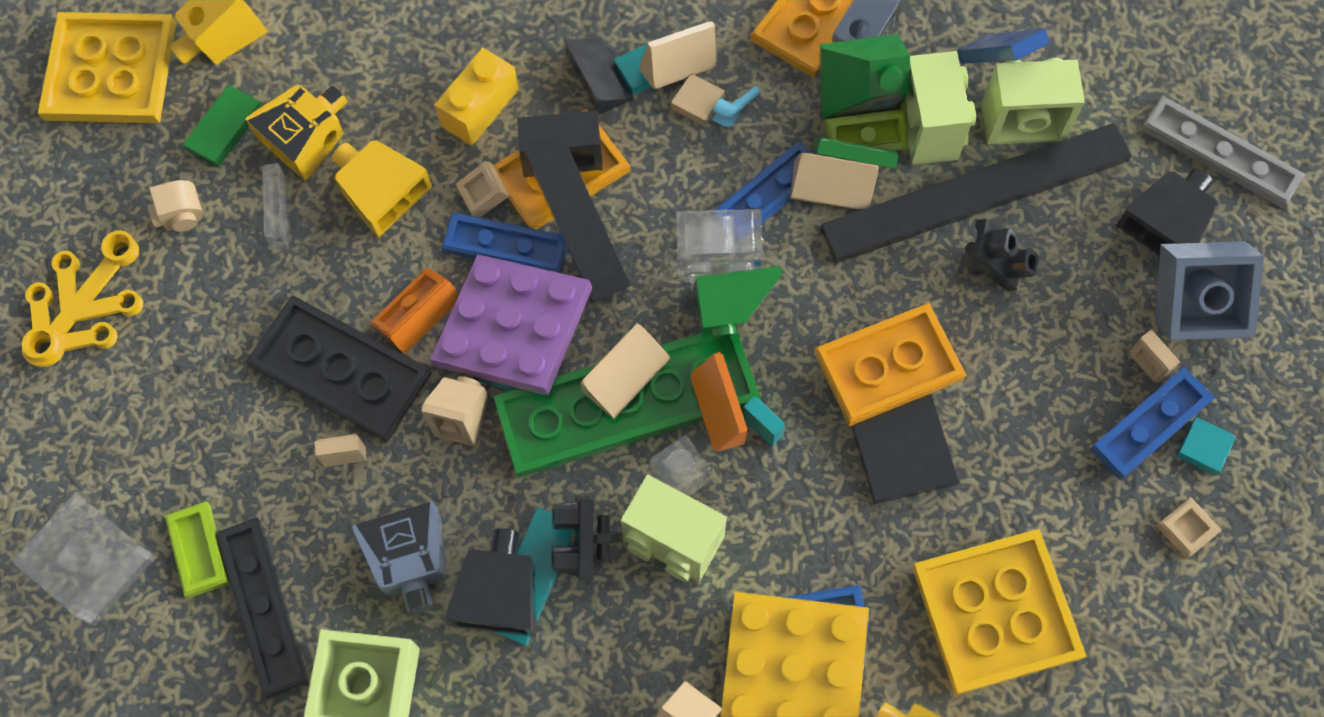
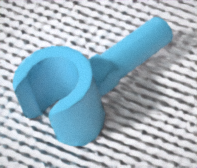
M754 86L739 99H736L733 104L720 98L714 106L713 111L715 115L712 117V120L725 127H731L737 120L740 111L760 94L759 88Z

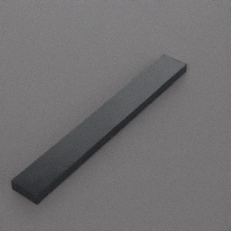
M1111 123L822 223L821 232L837 264L1129 162L1132 154L1115 123Z

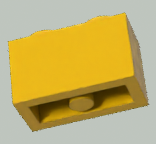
M482 48L434 104L441 127L473 146L518 92L519 88L514 66Z

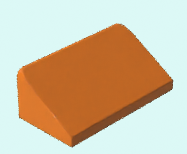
M426 268L369 324L405 355L454 307L459 293L449 280Z
M720 352L715 353L692 372L690 379L713 450L719 452L743 445L746 441L748 429L723 354L721 355Z

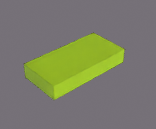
M203 502L164 515L184 596L191 598L229 585L230 580L216 536L217 530L210 504Z

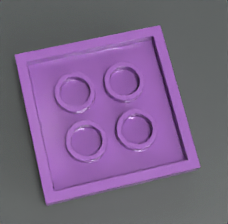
M477 254L430 360L437 368L548 396L591 293V283L588 279Z

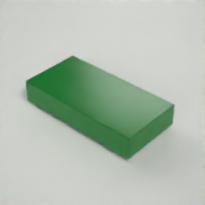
M228 84L182 145L186 151L218 168L249 128L245 118L263 107L261 102Z
M818 136L813 139L811 152L890 168H896L899 156L897 152Z

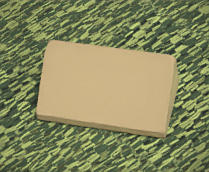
M712 21L648 42L639 70L654 89L688 78L691 73L696 75L712 69L716 65L715 25Z
M800 153L794 160L790 199L858 211L869 208L879 167L872 164Z
M637 323L581 381L582 393L614 419L670 360V356L646 329Z

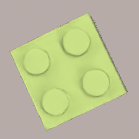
M957 51L910 56V91L900 109H905L911 165L958 160L963 146L968 144V132L970 127L975 125L976 110L973 101L967 100L965 90L968 88V73L965 66H960Z
M1049 58L1036 62L1016 60L996 63L981 103L987 145L1053 142L1067 139L1085 103L1078 60Z
M647 474L621 519L623 540L629 543L626 549L635 556L645 561H649L653 556L667 564L665 571L683 582H688L691 577L700 582L724 539L727 517Z
M320 629L304 717H409L420 648L411 639Z

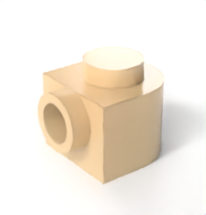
M177 180L150 188L154 203L147 206L155 228L164 226L167 231H188L194 228L197 222L202 219V208L195 185L192 182Z

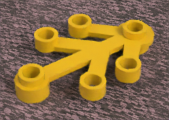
M120 230L113 231L103 239L101 250L105 258L78 291L75 274L80 268L79 259L70 251H60L53 257L51 264L52 268L57 272L61 312L52 323H50L48 306L54 300L53 291L45 283L41 282L34 283L27 288L25 298L30 303L33 329L28 331L23 337L22 354L31 365L40 368L52 366L61 359L65 351L95 345L100 349L110 348L117 340V332L109 323L99 322L94 324L90 330L67 332L75 322L116 313L134 316L141 311L143 300L133 290H123L117 296L94 300L121 266L130 265L138 257L139 246L129 233ZM129 247L123 255L117 256L120 248ZM72 259L71 265L68 268L60 269V264L64 260ZM46 291L42 300L34 301V296L37 292ZM135 298L133 306L123 308V303L126 299ZM109 330V335L105 340L97 341V336L101 331ZM51 343L45 352L39 354V348L42 344Z

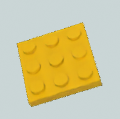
M58 12L38 110L41 118L44 121L160 123L172 53L169 45L174 41L176 21L172 14Z
M1040 529L913 564L912 570L955 696L1087 657Z
M734 592L720 717H859L869 608Z

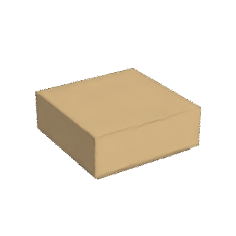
M691 73L671 102V109L705 127L714 113L715 104L720 98H724L725 91Z
M486 161L456 183L465 204L474 217L484 216L509 197L493 164Z
M1152 330L1143 335L1129 351V355L1154 383H1158L1167 377L1180 363L1177 357Z
M356 434L314 441L315 456L324 467L367 461L366 447Z
M1192 497L1156 525L1186 559L1222 531Z

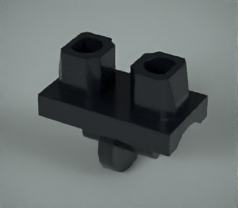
M987 218L976 220L977 239L975 242H969L965 246L966 252L963 256V263L973 274L987 273L1003 289L1010 291L1017 290L1019 278L1035 276L1039 256L1032 248L1019 249L1018 235L1011 228L998 229Z
M575 496V501L552 504V528L574 529V545H552L551 568L554 571L574 574L579 580H593V543H597V559L608 560L610 559V543H621L622 532L610 531V515H597V531H594V499L589 498V496Z

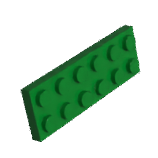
M711 331L660 345L670 356V360L614 419L582 393L581 381L596 365L557 376L548 396L519 388L494 395V401L517 477H524L704 421L690 378L692 372L715 353L720 352L721 355L723 354L740 408L743 409L753 397H758L761 400L738 333L728 337L712 338Z

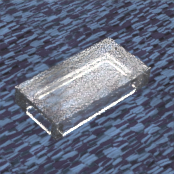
M278 163L265 164L264 168H262L264 236L275 253L290 252L287 179Z

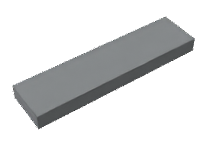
M1164 96L1160 98L1141 128L1147 134L1282 209L1288 204L1305 176L1301 171Z

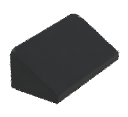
M600 37L564 41L566 56L597 110L598 115L634 100Z

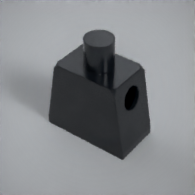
M1193 169L1186 178H1183L1174 171H1168L1127 207L1116 226L1158 255H1160L1161 244L1200 243L1218 206L1217 200L1206 193L1213 180L1208 173L1200 169Z
M495 528L493 530L490 551L471 549L467 552L446 611L445 619L452 627L536 637L535 564L531 557L517 554L520 535L518 531Z

